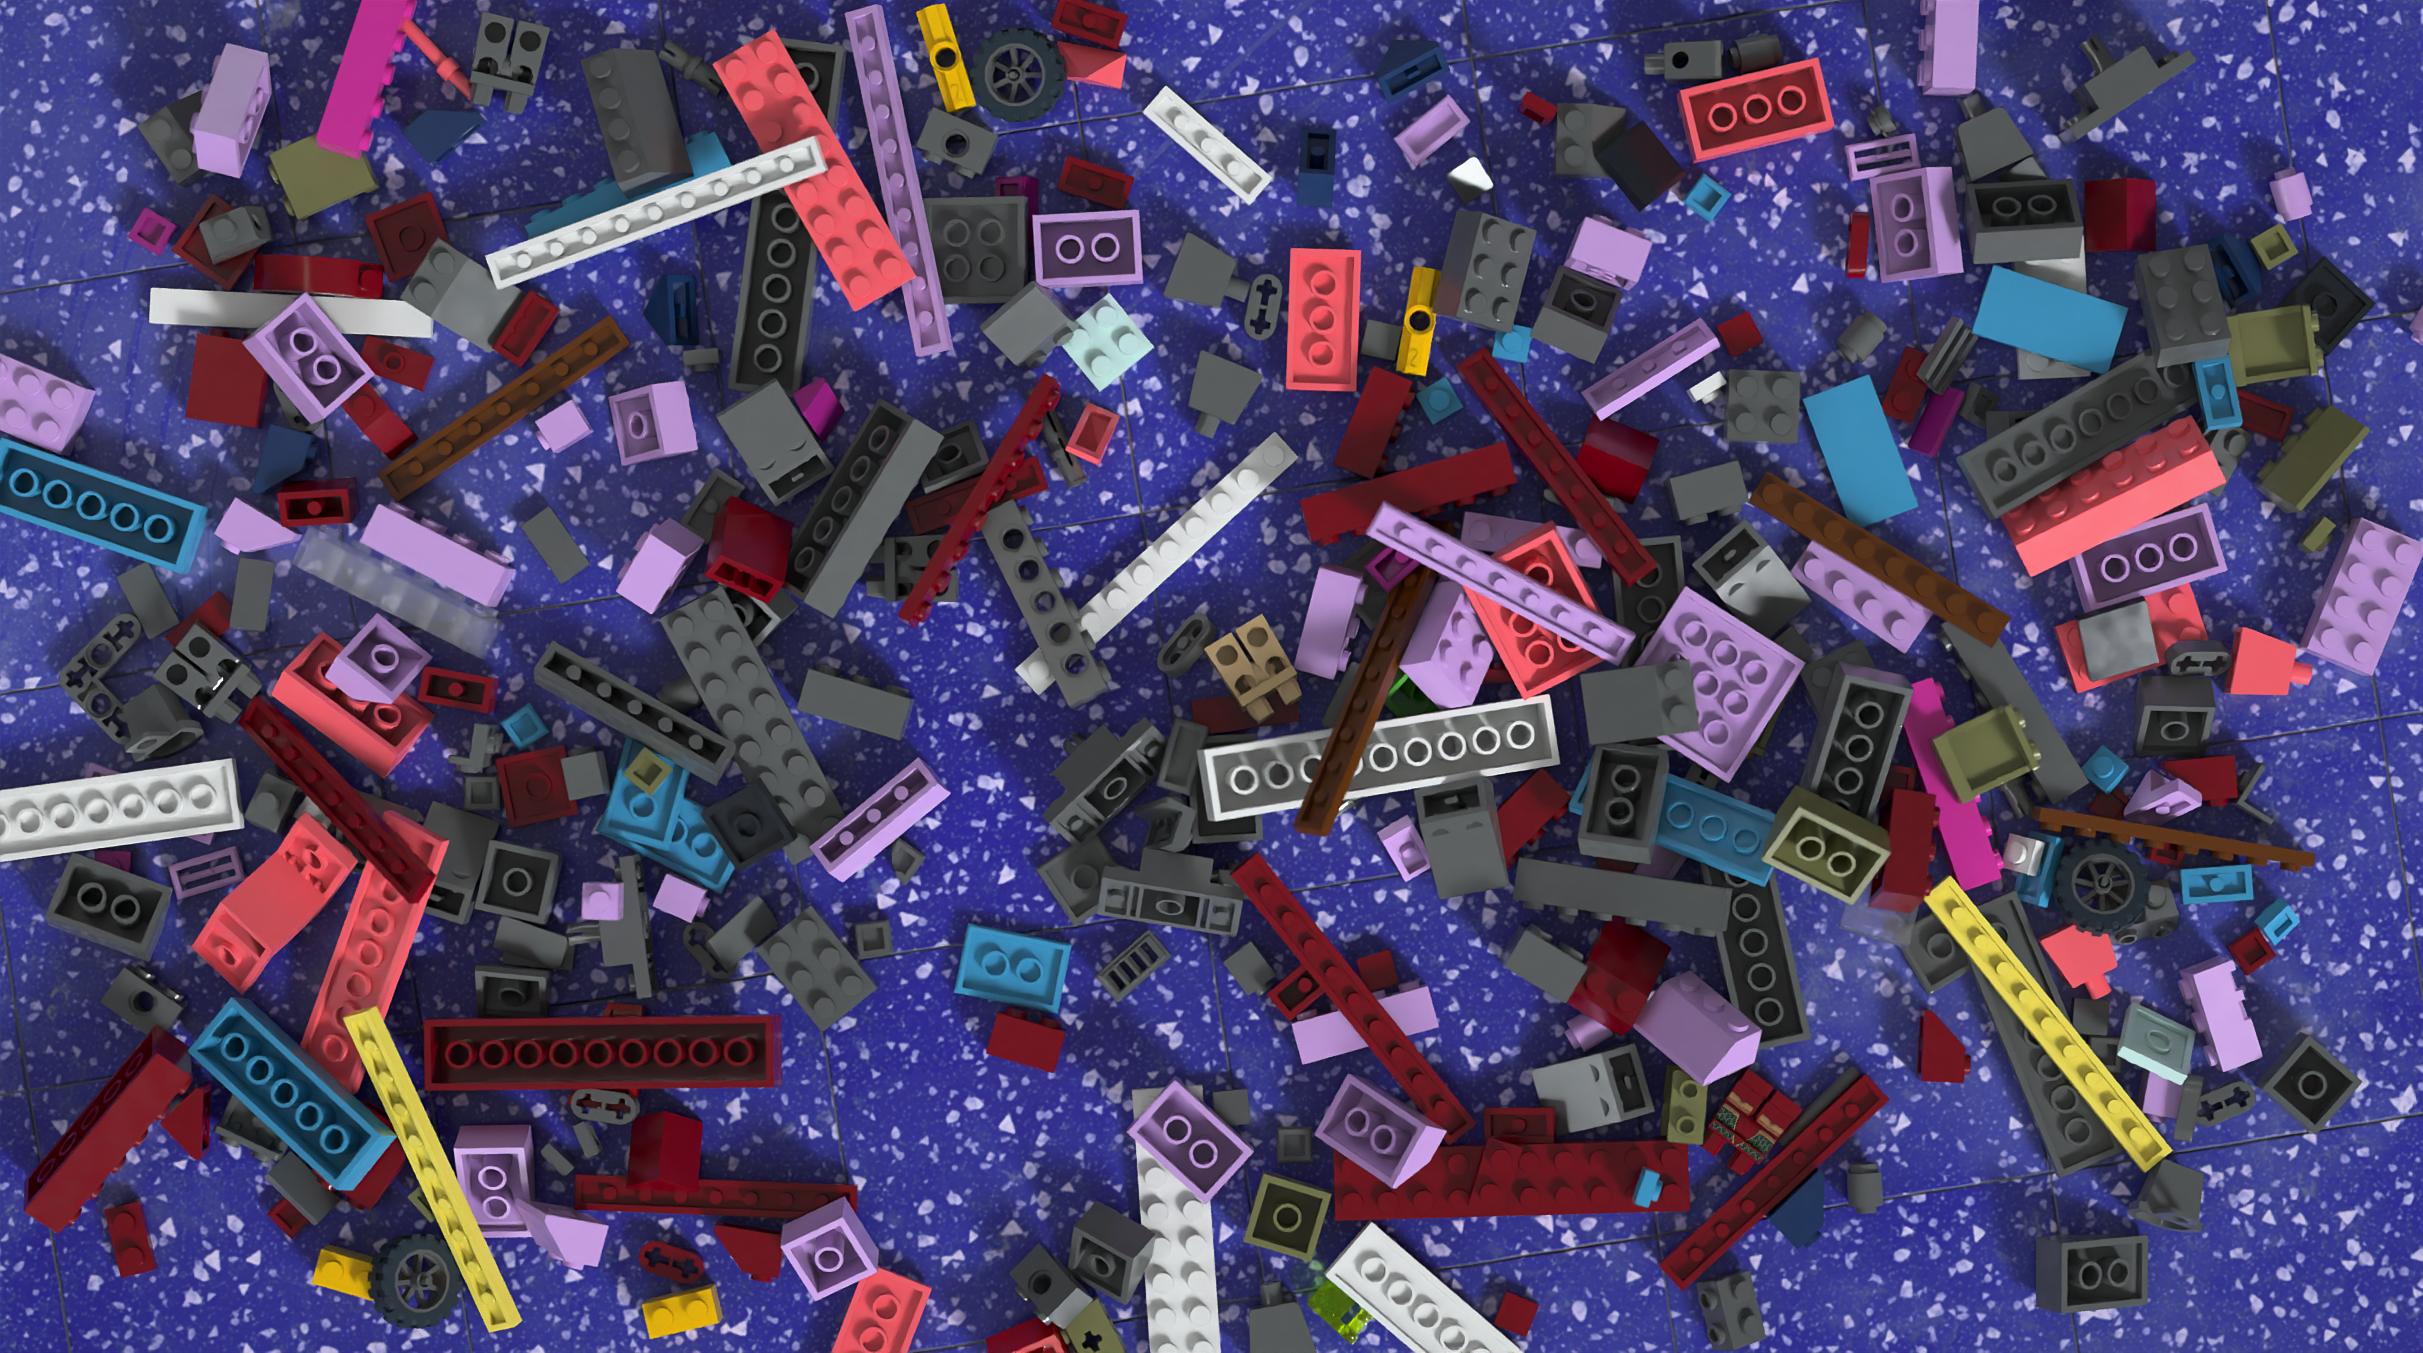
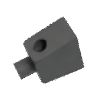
M1721 40L1665 43L1664 53H1645V75L1664 74L1668 84H1709L1725 80V47ZM1679 59H1689L1686 67L1682 69L1676 68V63Z
M1978 94L1959 102L1967 121L1954 127L1952 131L1966 184L2033 154L2031 147L2003 106L1986 112Z
M242 206L198 224L213 265L276 241L264 207ZM253 219L256 221L258 229L256 228Z
M1187 232L1163 297L1219 309L1225 295L1245 302L1251 282L1233 276L1237 264L1234 258L1192 233Z
M1201 350L1188 404L1189 408L1201 412L1193 432L1213 439L1220 421L1234 426L1261 384L1264 375Z
M276 764L265 771L244 818L250 824L283 838L304 792Z
M1280 1281L1259 1284L1262 1304L1249 1306L1250 1353H1317L1298 1297L1283 1300Z

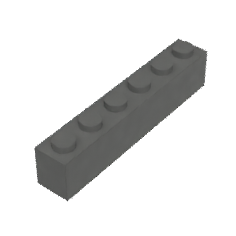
M1944 620L1936 625L1940 631L1936 634L1938 641L1946 652L1952 650L1959 661L1955 664V667L1965 682L1970 680L1974 685L1977 693L1973 694L1983 712L1994 709L2004 703L2010 704L2012 709L2018 707L2026 723V726L2022 728L2027 741L2032 739L2035 742L2041 755V759L2037 760L2040 768L2028 772L2033 780L2029 786L2040 802L2045 800L2047 804L2054 805L2090 783L2000 638H1998L1991 649Z
M553 640L534 668L535 684L716 787L734 761L733 756L736 744Z
M1518 857L1513 899L1523 901V908L1544 910V904L1557 906L1556 913L1578 916L1579 909L1591 911V918L1612 921V915L1626 917V924L1646 926L1647 920L1660 922L1659 929L1680 932L1681 925L1695 927L1694 934L1715 937L1716 931H1727L1733 888Z

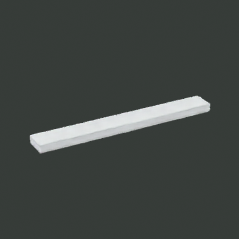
M151 288L149 323L258 329L289 301L299 295ZM310 296L341 334L433 338V319L405 301Z

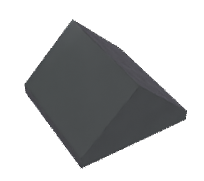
M974 418L938 432L944 438L939 445L937 453L931 458L920 476L927 495L984 473L991 460Z
M486 962L476 965L477 1017L549 1016L553 969Z

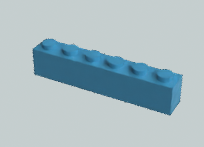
M704 130L688 138L690 144L686 145L694 172L693 177L631 199H627L618 186L617 181L610 177L593 186L595 191L582 197L581 193H577L562 201L564 207L550 212L549 209H545L530 217L532 222L525 225V228L530 238L533 239L733 166L717 133L714 131L709 134L707 130Z

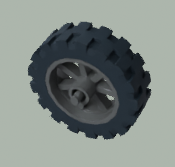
M1013 27L999 30L993 33L990 38H986L980 44V50L975 52L972 59L974 66L970 68V78L973 77L974 85H971L974 94H977L978 102L983 109H987L993 117L1001 118L1007 122L1036 120L1042 118L1047 112L1052 111L1057 106L1056 102L1058 99L1062 98L1065 91L1063 89L1064 82H1067V72H1064L1066 62L1064 56L1060 55L1057 44L1054 41H1050L1044 33L1030 28ZM1017 48L1031 52L1021 66ZM1008 51H1010L1012 67L999 62V59ZM1036 58L1039 60L1042 72H1031L1029 69ZM996 67L1006 72V78L998 82L995 80ZM1031 78H1042L1037 93L1029 83ZM1008 83L1013 84L1010 99L1005 97L999 90L1000 87ZM1020 84L1031 98L1017 101Z
M2094 839L2088 840L2081 846L2073 847L2062 859L2054 876L2052 894L2055 896L2054 903L2057 910H2061L2063 913L2062 918L2068 924H2074L2077 931L2082 933L2085 931L2092 932L2091 936L2101 937L2102 934L2113 936L2121 930L2129 929L2141 916L2148 903L2151 883L2147 878L2149 873L2146 866H2142L2139 862L2140 857L2138 854L2126 850V845L2118 843V845L2113 844L2109 839H2101L2100 842H2094ZM2094 865L2108 866L2105 874L2099 875ZM2084 868H2087L2094 882L2077 878V876ZM2113 869L2117 871L2124 880L2113 882L2110 877ZM2075 886L2088 888L2090 893L2080 899ZM2127 887L2125 901L2111 890ZM2105 898H2109L2119 907L2115 910L2105 911ZM2091 899L2098 901V910L2092 909L2086 903Z
M405 1234L391 1238V1243H384L379 1248L381 1251L379 1255H375L372 1259L371 1265H373L372 1272H368L367 1280L371 1281V1289H368L369 1297L374 1299L375 1304L373 1307L376 1312L382 1313L384 1315L383 1319L390 1324H396V1327L423 1329L436 1326L440 1323V1319H446L452 1313L450 1309L452 1306H457L460 1298L457 1295L463 1287V1281H460L461 1271L451 1250L446 1247L448 1243L442 1239H435L434 1235ZM414 1255L413 1267L411 1270V1268L406 1264L405 1261L410 1256ZM424 1258L425 1261L428 1263L429 1267L421 1272L422 1261ZM401 1270L403 1273L400 1275L398 1280V1274ZM398 1286L405 1290L402 1296L400 1295ZM423 1290L431 1291L426 1300ZM413 1293L418 1307L408 1305Z

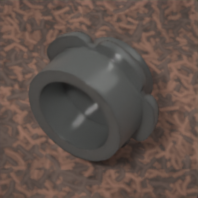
M1884 104L1875 109L1873 106L1870 108L1872 115L1867 117V121L1876 136L1882 133L1884 137L1888 138L1889 133L1897 129L1891 114Z

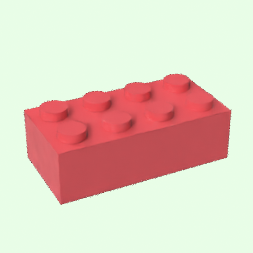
M1818 57L1680 90L1676 95L1692 164L1830 131L1835 126Z

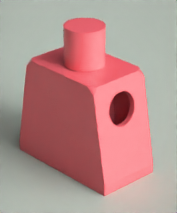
M2236 627L2231 650L2233 660L2227 671L2223 693L2287 695L2290 682L2304 685L2309 684L2312 676V664L2294 661L2296 646L2249 628Z
M2067 923L2036 938L2040 949L2067 986L2074 988L2084 983L2092 1000L2103 997L2111 992L2104 973L2116 968L2117 961L2108 934H2102L2101 937L2091 936L2092 932H2079L2075 929L2076 926L2074 924Z

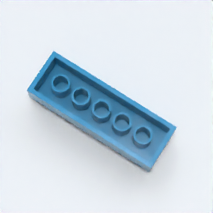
M1 437V513L180 574H189L211 507L30 445Z
M231 997L188 1050L200 1064L336 1190H354L397 1137L393 1131L250 999Z

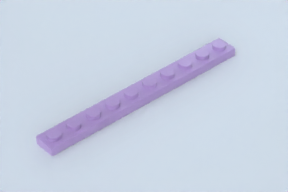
M875 4L846 12L845 17L889 228L916 275V278L902 285L915 353L916 356L923 357L954 348L883 8L881 5Z

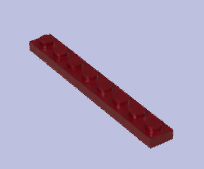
M1485 346L1458 364L1456 372L1625 586L1627 588L1654 570L1657 565L1655 560Z
M1046 373L1042 375L897 614L903 622L911 627L916 628L919 622L924 623L929 617L933 608L931 602L936 593L943 592L951 579L949 572L956 561L961 562L966 556L970 544L967 542L973 532H979L988 518L986 511L992 501L997 502L1003 495L1006 488L1004 481L1010 471L1015 472L1019 468L1025 456L1023 450L1029 440L1034 441L1038 437L1043 427L1041 420L1047 410L1052 411L1061 398V392H1059L1061 386L1055 378Z
M255 695L237 723L409 904L419 903L437 875L264 695Z
M1863 1073L1790 1143L1773 1156L1658 1263L1659 1267L1684 1291L1890 1099L1866 1073Z
M575 1174L574 1210L798 1219L845 1196L857 1215L858 1184L699 1178L697 1192L627 1189V1175Z

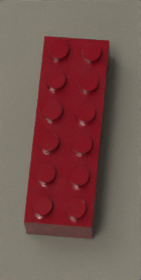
M1506 441L1306 498L1299 501V506L1310 543L1318 541L1320 548L1340 542L1339 535L1352 532L1353 538L1366 535V530L1383 500L1408 514L1419 512L1421 518L1443 512L1441 505L1453 502L1454 507L1459 508L1477 502L1476 495L1487 493L1490 499L1511 492L1510 486L1517 483Z
M157 1024L151 1029L24 1181L25 1213L58 1234L66 1225L72 1226L77 1221L84 1203L88 1199L93 1200L98 1196L104 1186L103 1181L111 1172L115 1174L120 1170L126 1160L125 1155L132 1146L138 1147L144 1141L148 1134V1127L154 1120L160 1121L168 1112L170 1101L177 1093L182 1095L190 1086L193 1077L191 1072V1054L188 1052L190 1047Z

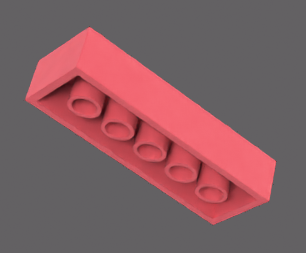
M2189 415L2183 419L2173 421L2167 427L2151 435L2140 437L2136 442L2118 451L2110 452L2102 459L2091 463L2000 517L2030 577H2033L2225 483L2226 480L2211 448L2192 415Z

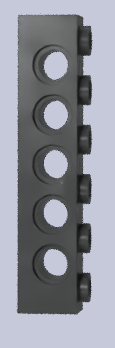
M1011 499L986 512L988 513V518L981 531L1068 706L1074 710L1111 691L1107 682L1112 680V677L1103 660L1097 663L1091 651L1097 647L1087 629L1081 631L1076 621L1081 615L1073 599H1065L1060 589L1065 586V583L1056 567L1050 569L1045 559V556L1050 553L1042 537H1034L1029 527L1034 521L1025 504L1019 507ZM1014 532H1021L1024 537L1022 545L1016 549L1008 548L1007 539L1009 535ZM1030 563L1038 564L1039 573L1037 577L1032 580L1023 579L1022 571L1024 567ZM1045 594L1053 595L1055 603L1052 609L1045 612L1038 609L1039 599ZM1061 625L1069 626L1070 637L1063 643L1055 642L1053 638L1055 629ZM1078 656L1084 657L1086 660L1084 671L1079 674L1070 673V661Z

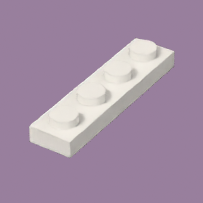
M1167 86L1160 91L1143 111L1147 118L1249 206L1272 180L1270 175Z

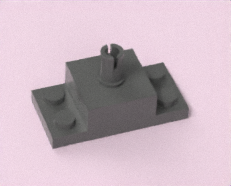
M2098 33L2078 45L2096 71L2093 79L2072 92L2083 111L2063 123L2066 130L2059 134L2058 137L2064 146L2067 147L2197 60L2189 49L2180 55L2175 49L2157 62H2154L2144 45L2120 61L2117 58L2114 60L2099 38Z
M1145 717L1130 727L1126 735L1120 740L1103 724L1087 740L1079 732L1070 734L1069 736L1077 746H1074L1067 738L1064 740L1063 748L1070 756L1052 774L1067 791L1051 803L1049 808L1042 814V817L1078 851L1159 775L1169 740Z
M1191 841L1184 850L1175 853L1143 847L1140 871L1130 870L1124 866H1104L1097 914L1237 937L1244 891L1228 883H1210L1214 859L1189 855L1192 846Z
M637 853L619 857L620 863L614 866L616 882H624L623 918L620 920L568 923L567 933L583 932V934L568 937L570 946L601 941L604 967L633 964V970L628 971L629 986L631 992L636 991L637 999L658 994L659 984L642 854Z

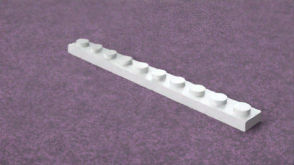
M816 136L494 252L485 257L496 288L501 290L826 172L828 168Z
M1276 432L1271 434L1079 610L1081 617L1077 618L1076 621L1081 631L1087 629L1096 644L1299 457ZM1063 625L1053 634L1054 641L1063 643L1068 640L1070 628ZM1040 648L1034 651L1015 669L1038 696L1055 681ZM1078 656V657L1073 658V659L1070 661V663H1069V668H1070L1079 658H1081V656Z

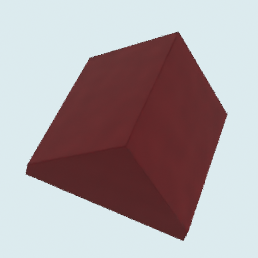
M2135 178L2085 181L2084 251L2156 252V181Z
M1593 413L1575 461L1600 492L1633 504L1650 470L1659 439L1609 418L1600 421L1595 413Z
M204 1082L159 1122L178 1144L196 1160L204 1158L210 1149L212 1082Z
M667 1111L638 1117L633 1120L626 1188L697 1192L703 1122Z

